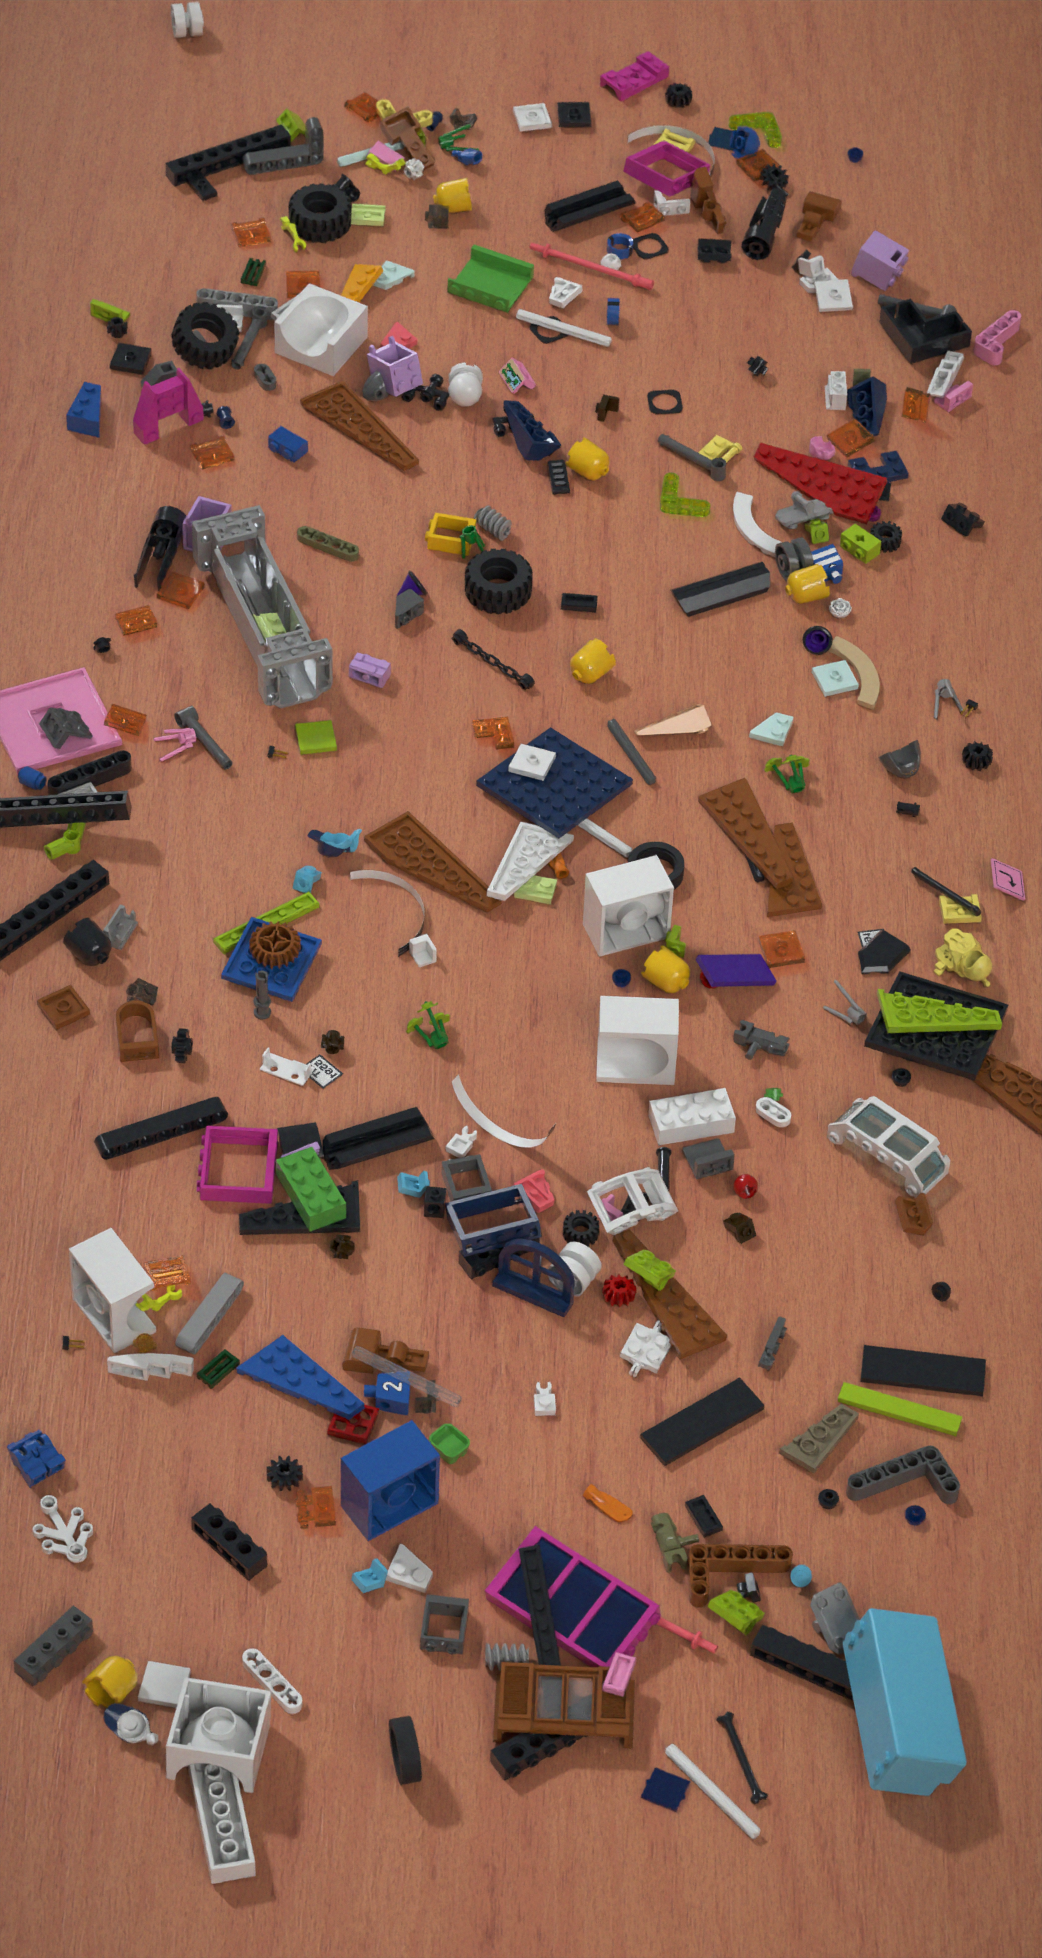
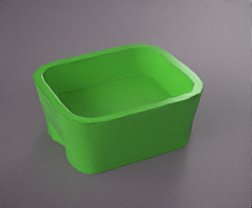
M452 1424L442 1425L429 1436V1442L448 1464L457 1462L459 1457L467 1453L470 1446L469 1438Z

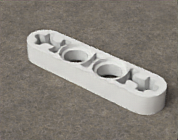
M257 1649L246 1650L242 1656L244 1668L265 1690L271 1691V1697L287 1713H298L302 1709V1696ZM248 1658H256V1663L253 1660L248 1661ZM268 1670L272 1674L270 1677L264 1678L260 1676L261 1671ZM283 1685L285 1689L282 1692H276L273 1687ZM289 1699L292 1702L296 1701V1705H294L293 1703L289 1704Z

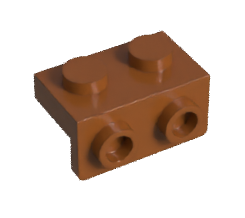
M920 1193L916 1199L898 1196L895 1199L903 1232L923 1236L933 1225L925 1193Z

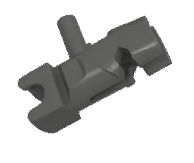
M745 1020L740 1021V1030H735L733 1036L736 1044L745 1047L747 1044L751 1045L745 1055L748 1060L753 1058L757 1049H762L770 1054L785 1056L789 1048V1043H787L790 1040L789 1037L783 1035L775 1037L774 1032L756 1028L754 1023Z

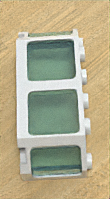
M875 1096L869 1097L867 1100L857 1098L846 1112L834 1123L828 1125L827 1138L832 1143L841 1145L845 1141V1137L849 1141L854 1142L865 1152L870 1153L880 1162L891 1167L896 1173L906 1177L905 1190L910 1196L915 1198L920 1193H925L926 1195L949 1173L950 1159L947 1155L943 1156L937 1146L940 1142L938 1139Z

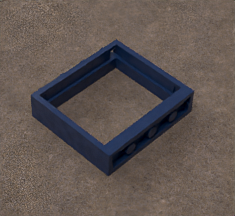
M522 1184L445 1203L448 1222L464 1257L504 1247L509 1241L514 1239L532 1240L542 1237L539 1219ZM521 1203L528 1216V1219L469 1234L464 1233L458 1220ZM471 1244V1248L466 1249V1245Z

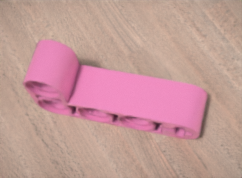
M1015 310L1008 311L976 336L974 355L991 365H999L1002 362L1004 348L1002 344L1019 331L1021 314Z

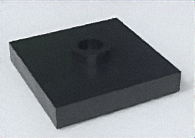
M557 102L559 127H591L590 102Z
M118 343L110 362V369L143 375L151 356L152 348Z

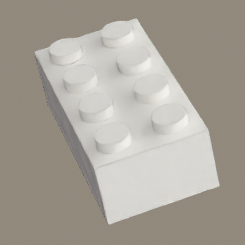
M726 1088L657 1099L649 1102L648 1116L658 1146L734 1133L736 1117Z

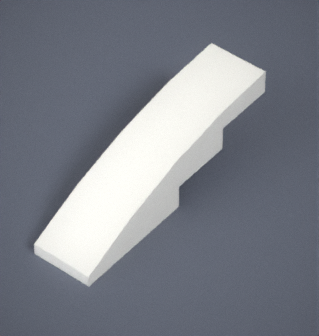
M947 351L939 368H936L927 395L944 398L964 360L963 353Z
M126 1354L108 1357L107 1368L108 1373L148 1381L149 1375L170 1379L172 1372L192 1376L194 1360L191 1357L173 1354Z

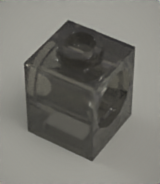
M429 205V211H425V221H428V228L448 229L449 206Z

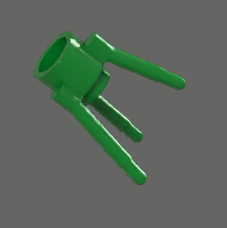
M471 124L439 136L440 148L446 149V151H463L468 149L466 147H451L454 145L453 140L466 136L463 134L452 137V135L471 127Z
M473 525L466 526L462 530L463 535H460L463 559L466 557L465 541L469 544L476 543L481 552L485 551L483 548L485 544L477 533L476 527Z

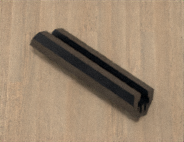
M617 180L547 204L544 210L545 224L552 232L636 204L630 193H626L623 185Z
M763 562L754 563L671 589V592L675 599L679 601L686 615L690 617L766 593L770 588V571Z
M414 1107L326 1134L323 1139V1159L326 1161L329 1170H337L433 1140L435 1136L418 1107Z

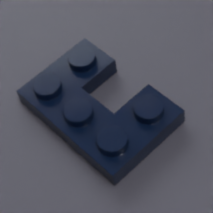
M897 450L880 454V460L884 466L870 468L865 457L848 460V467L886 477L887 482L907 479L909 476Z

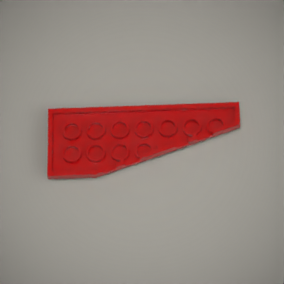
M761 442L754 455L755 461L778 474L781 479L788 481L797 490L809 498L818 499L825 503V506L833 510L835 516L868 524L887 484L886 477Z

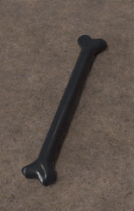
M917 867L911 869L914 877L919 878L968 909L975 916L981 914L978 906L929 877Z
M728 1711L724 1716H718L716 1721L723 1724L726 1728L752 1792L750 1801L753 1804H758L760 1800L768 1798V1793L761 1791L732 1723L734 1714Z

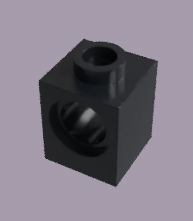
M426 1187L424 1217L444 1219L446 1188Z

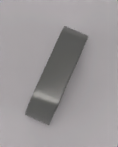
M266 364L256 365L254 367V376L261 388L266 391L274 390L276 388V377L269 366Z

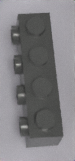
M73 1605L14 1660V1672L33 1687L38 1682H42L53 1668H57L68 1654H72L83 1640H87L92 1635V1619Z

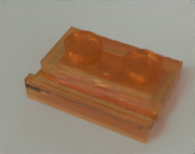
M907 387L904 394L902 417L916 421L922 420L923 423H926L931 393L925 394L921 390Z
M149 605L115 613V619L123 636L158 627L156 618Z
M112 704L105 718L104 725L139 736L147 715Z

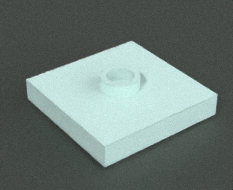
M846 660L812 668V674L825 697L856 690L859 687Z

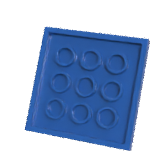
M251 917L221 974V979L256 990L255 975L258 971H265L268 973V994L293 1002L322 945V940L298 932V936L301 939V950L298 958H295L293 963L288 962L287 967L281 965L280 969L277 966L271 969L270 965H267L264 968L263 963L258 964L256 959H253L252 953L249 950V940L252 932H256L257 927L262 928L263 923L269 925V922Z

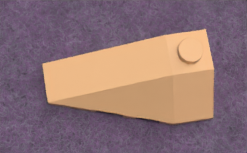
M697 704L677 712V716L665 717L661 722L651 723L635 730L634 733L635 735L698 732L700 734L708 731V727L712 725L705 706Z

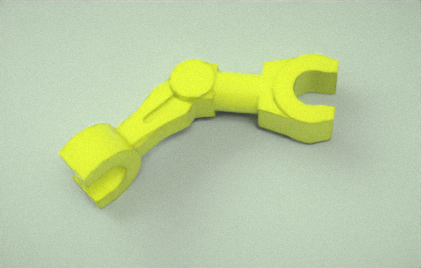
M371 153L366 157L368 161L365 163L370 168L380 169L384 174H388L393 170L398 171L401 169V166L406 164L404 159L401 158L393 164L384 165Z
M287 216L279 218L283 224L281 229L288 230L295 241L292 247L294 252L298 251L297 245H301L302 249L305 250L306 243L304 240L299 239L296 225L290 223Z
M172 1283L167 1286V1293L157 1300H152L147 1294L141 1296L144 1300L141 1303H136L135 1306L141 1311L151 1308L157 1312L170 1299H180L182 1297V1290L173 1292L175 1284Z

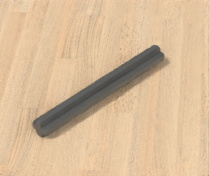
M616 719L609 720L607 727L648 785L654 784L656 776Z

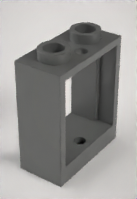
M480 1154L442 1161L441 1174L450 1202L492 1191ZM478 1170L483 1186L456 1191L451 1174Z
M426 1595L420 1637L421 1650L463 1654L469 1613V1599ZM430 1615L462 1617L459 1639L427 1636Z

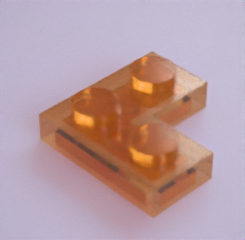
M508 716L472 720L475 738L493 737L496 750L514 748V739Z

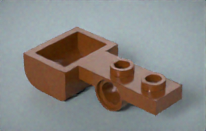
M409 107L380 120L381 130L391 145L401 141L407 157L410 160L415 158V161L420 160L424 170L435 165V161L417 135L421 125Z
M700 167L694 172L690 193L692 201L696 208H702V218L713 222L717 234L723 233L724 227L727 224L726 217L722 215L721 205L717 203L713 193L714 185L707 167Z
M810 191L803 202L802 213L805 215L796 237L812 242L825 220L834 221L841 210L842 200Z
M366 1328L352 1329L342 1364L343 1370L373 1374L375 1366L426 1372L430 1356L429 1351L409 1349L401 1341H393L390 1343V1346L381 1345L382 1339L379 1330Z

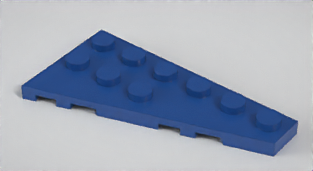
M284 1335L236 1368L237 1373L240 1375H249L257 1382L263 1381L271 1385V1388L298 1399L300 1397L307 1399L310 1404L315 1406L319 1404L326 1407L327 1411L349 1420L365 1409L364 1402Z

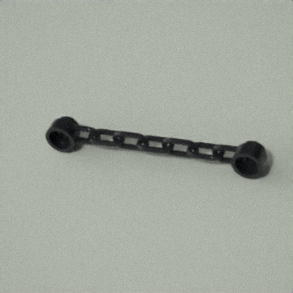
M458 629L453 633L452 640L456 645L463 644L472 653L479 654L487 663L498 667L505 675L519 681L518 684L522 689H530L535 684L534 679L529 674L519 675L516 670L510 666H505L498 658L492 654H487L477 644L469 642L468 636L463 630ZM472 645H474L477 648L476 651L471 649L473 647ZM490 657L495 660L494 663L489 661ZM508 669L513 672L512 675L507 673Z

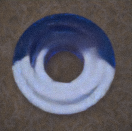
M857 147L851 148L847 152V156L852 162L861 161L864 152Z
M618 969L613 972L612 980L616 986L625 987L631 981V974L627 970Z
M912 1505L905 1511V1519L913 1526L920 1525L926 1518V1512L920 1506Z

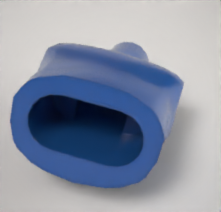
M471 148L463 151H452V156L458 157V160L466 166L478 164L483 156L482 151Z

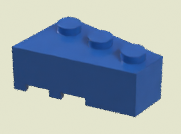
M84 382L66 414L67 430L100 438L101 385Z

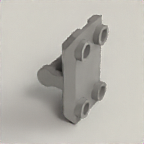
M795 491L791 495L793 506L778 510L775 519L785 527L795 529L799 523L816 518L826 520L830 514H833V510L825 506V503L818 499L807 501L800 492Z
M839 1582L814 1594L810 1604L816 1620L812 1622L814 1630L817 1633H823L829 1649L837 1654L844 1652L843 1641L847 1632L853 1630L855 1622L860 1620L847 1588Z

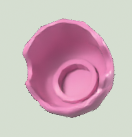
M817 436L810 439L809 453L814 458L826 461L835 455V447L831 444V441L824 442L822 436Z

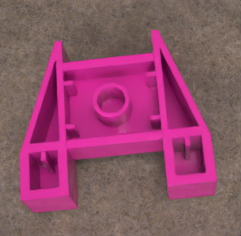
M177 368V376L153 386L147 381L143 384L133 418V433L144 445L159 439L158 420L178 413L188 426L204 420L203 406L189 378L180 368Z

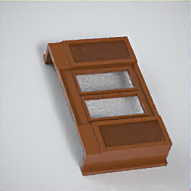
M501 1662V1674L496 1676L493 1742L502 1743V1732L624 1737V1748L633 1749L635 1680H631L630 1677L622 1697L602 1691L610 1667Z

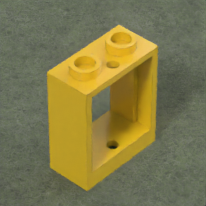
M435 512L434 518L429 521V531H426L425 534L427 549L462 555L460 538L436 535L437 528L462 532L466 526L473 525L476 527V519ZM465 541V555L469 556L472 544Z

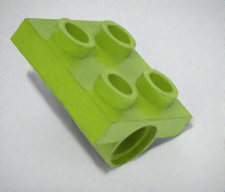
M641 1250L626 1258L623 1265L644 1277V1282L658 1291H661L668 1280L673 1278L676 1270L668 1262L659 1260L648 1250Z
M732 1589L711 1599L707 1606L744 1635L749 1634L755 1624L761 1621L765 1614L756 1604L750 1603L739 1592Z

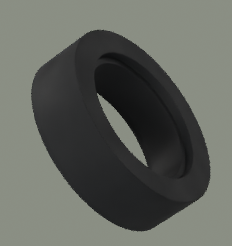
M647 842L634 848L629 855L628 863L657 855L659 859L669 862L674 868L673 872L668 875L674 890L681 884L684 876V858L678 849L664 842Z
M410 1716L389 1719L390 1745L400 1785L420 1782L422 1780L421 1759L413 1721Z

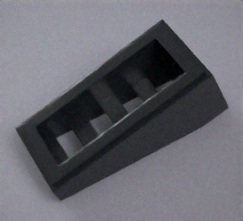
M565 460L548 461L547 472L552 494L570 493Z

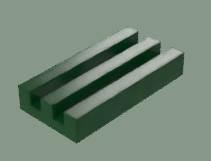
M250 258L241 277V283L257 286L265 269L266 260L260 262V259L253 261V258ZM257 267H260L254 281H252Z
M224 1349L196 1374L197 1379H202L205 1385L209 1384V1388L212 1389L240 1365V1360ZM225 1357H228L224 1362L219 1364ZM215 1367V1369L208 1376H206V1374Z

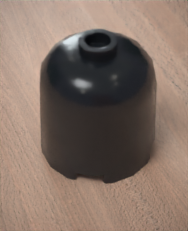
M84 918L75 923L77 927L72 932L67 931L63 944L87 966L105 963L109 958L112 948L108 936L90 918Z

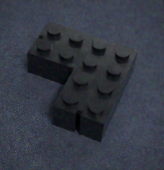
M912 299L897 302V310L895 303L881 307L879 323L910 364L946 354L947 351L953 352L970 347L972 330L963 322L962 317L957 311L926 319Z

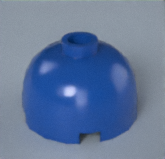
M738 126L737 130H733L730 138V148H733L734 152L732 156L737 159H749L758 151L760 140L757 132L752 128Z

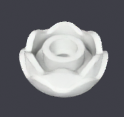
M615 254L605 255L600 262L602 266L615 270L621 267V260Z
M842 598L833 600L831 605H829L831 614L836 618L848 616L852 609L849 601Z

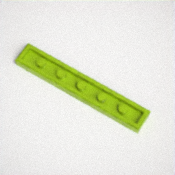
M307 892L256 918L269 923L271 921L273 924H276L277 921L281 925L285 922L287 924L319 908V902L310 892ZM248 922L213 938V943L223 954L234 950Z
M843 1382L837 1401L952 1436H957L962 1422V1416Z

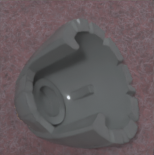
M915 740L909 743V745L902 747L901 750L888 752L880 756L879 760L895 776L910 778L918 772L920 767L921 750L919 742Z

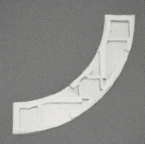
M737 492L733 503L734 522L737 529L751 545H755L761 549V552L775 557V546L781 542L764 533L755 523L751 513L753 496Z

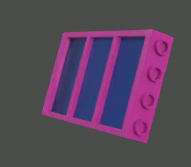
M535 1526L485 1589L486 1599L532 1629L519 1548L540 1544L558 1646L590 1667H610L615 1652L632 1657L638 1643L646 1639L652 1625L655 1626L661 1618L659 1605Z

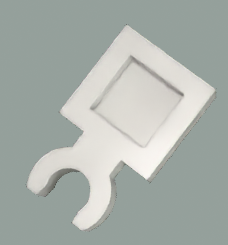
M465 1126L462 1129V1135L455 1134L446 1145V1152L458 1158H464L473 1147V1141L477 1138V1131L475 1130L472 1134H467L468 1126Z
M540 1382L536 1384L537 1394H534L535 1416L556 1415L555 1394H551V1382H548L546 1389L540 1387Z

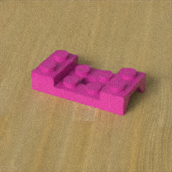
M647 51L637 56L636 62L618 72L610 70L601 75L600 86L609 85L617 94L618 100L621 102L669 77V66Z

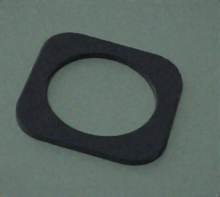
M656 233L633 238V249L642 259L663 255L669 250L663 239ZM654 239L661 244V249L655 253H645L639 250L637 245L641 240Z
M549 316V317H547V318H551V319L560 321L559 318H557V317H555V316ZM530 325L531 332L545 344L568 336V334L560 333L556 337H544L537 331L539 325Z
M654 390L647 394L649 410L653 414L680 413L683 409L681 396L677 390ZM668 394L677 400V405L672 409L662 410L655 407L652 401L658 395Z

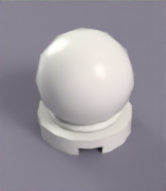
M460 363L451 368L448 392L451 400L462 407L472 406L479 401L482 394L483 374L479 367Z

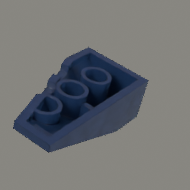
M872 376L847 389L848 406L854 413L853 417L857 420L858 428L865 441L879 435L887 402L886 384Z
M504 400L503 404L517 448L525 460L539 461L561 447L556 436L551 431L547 432L543 428L544 424L540 421L534 420L531 417L532 413L519 401Z

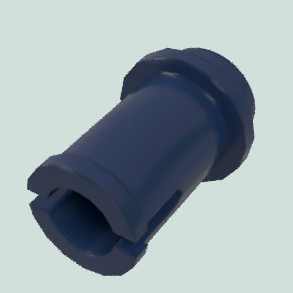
M435 111L432 113L433 123L426 126L429 131H435L437 125L442 122L443 115L441 112Z

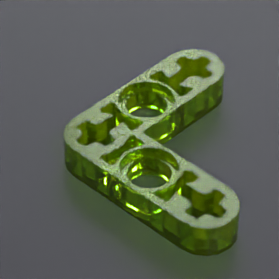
M759 112L729 117L728 127L730 129L737 130L738 126L750 127L752 129L762 128L768 146L777 148L781 145L782 136L773 113Z
M676 473L664 475L660 499V510L662 512L696 517H706L710 514L711 506L708 501L677 497L679 476ZM671 491L673 494H666L665 492ZM687 505L689 508H682L681 506Z

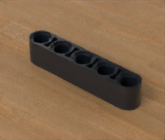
M121 750L52 776L48 779V795H57L89 782L96 787L127 775L132 769L131 754L128 751Z

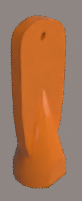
M561 853L548 863L551 869L555 871L558 879L566 878L569 875V870L565 866Z
M590 1484L583 1493L585 1499L591 1500L599 1510L616 1522H625L632 1517L633 1511L609 1494L599 1491L593 1484Z

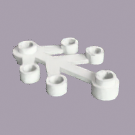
M51 1495L44 1496L40 1501L41 1510L51 1517L58 1530L47 1528L42 1524H36L33 1527V1536L38 1539L47 1536L65 1541L67 1546L56 1544L50 1539L44 1540L42 1542V1551L45 1554L53 1552L65 1554L71 1562H82L87 1557L85 1543L87 1538L93 1534V1526L90 1523L82 1524L80 1536L77 1542H75L73 1534L78 1522L84 1518L83 1509L80 1507L72 1509L71 1518L66 1527L57 1511V1499Z

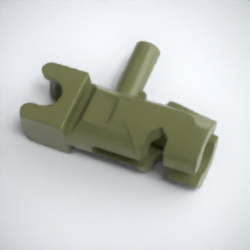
M668 1513L652 1516L651 1525L654 1533H656V1540L663 1556L666 1571L668 1573L672 1571L671 1566L674 1562L679 1563L682 1569H686L688 1558L682 1546L698 1543V1535L695 1534L681 1538V1536L677 1535V1527Z

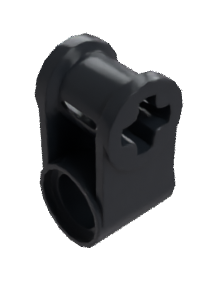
M342 173L341 178L336 184H333V187L337 186L340 188L341 191L348 195L351 202H355L360 197V190Z

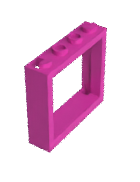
M663 140L626 157L623 172L671 197L692 187L694 172L697 168L707 167L709 172L711 165ZM665 159L689 173L671 180L647 166Z
M206 1126V1135H202L201 1145H204V1149H200V1161H203V1163L198 1166V1176L201 1177V1180H197L196 1190L200 1192V1200L272 1204L278 1129ZM212 1143L268 1146L264 1188L208 1185Z

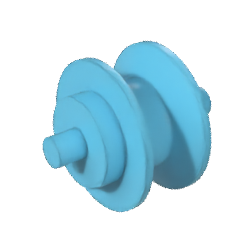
M806 1565L795 1566L791 1571V1581L797 1587L807 1586L812 1579L810 1568Z

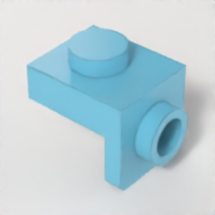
M313 866L302 867L296 871L293 889L303 893H311L313 883L321 878L322 872L317 871Z
M423 1171L419 1177L402 1172L397 1176L399 1193L420 1198L426 1191V1187L430 1186L427 1171Z
M373 1559L369 1569L353 1573L351 1580L363 1593L384 1587L388 1570L378 1559Z

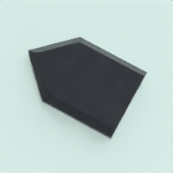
M880 930L858 952L861 974H869L870 972L889 973L911 952L909 945L887 931Z

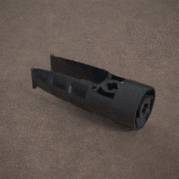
M777 184L772 189L768 199L762 196L742 240V251L751 259L763 260L770 255L775 242L774 234L776 228L780 227L787 196L789 195Z
M163 506L157 510L141 553L137 571L134 574L135 588L140 584L151 554L157 560H160L165 553L157 577L158 592H161L162 582L167 576L183 536L182 523L186 515L180 509L172 506Z

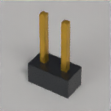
M968 699L966 707L960 715L969 707L971 709L965 716L967 718L972 710L978 708V703Z
M269 746L268 758H273V756L287 758V756L273 753L288 754V752L275 750V746Z
M63 1336L62 1350H68L69 1347L84 1348V1346L69 1345V1342L84 1343L83 1340H70L69 1336Z

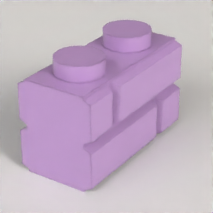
M357 652L354 660L349 665L350 678L380 688L384 687L391 675V663L383 659L373 658L368 654Z

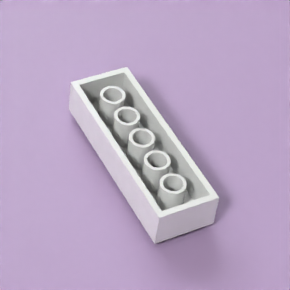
M195 1763L188 1765L211 1884L255 1876V1859L237 1776L229 1770L213 1764Z

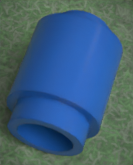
M28 766L22 768L18 773L19 783L34 790H42L46 784L47 777L42 772Z

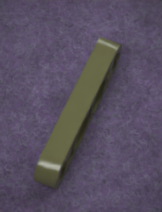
M302 526L297 530V540L303 544L346 561H356L359 558V548L352 543L308 526ZM318 539H323V540H325V541H324V542H317L316 540H318ZM333 545L340 546L339 548H332Z

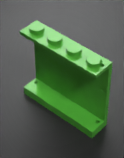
M474 244L471 248V259L457 278L454 280L448 278L447 292L508 313L533 279L534 264Z

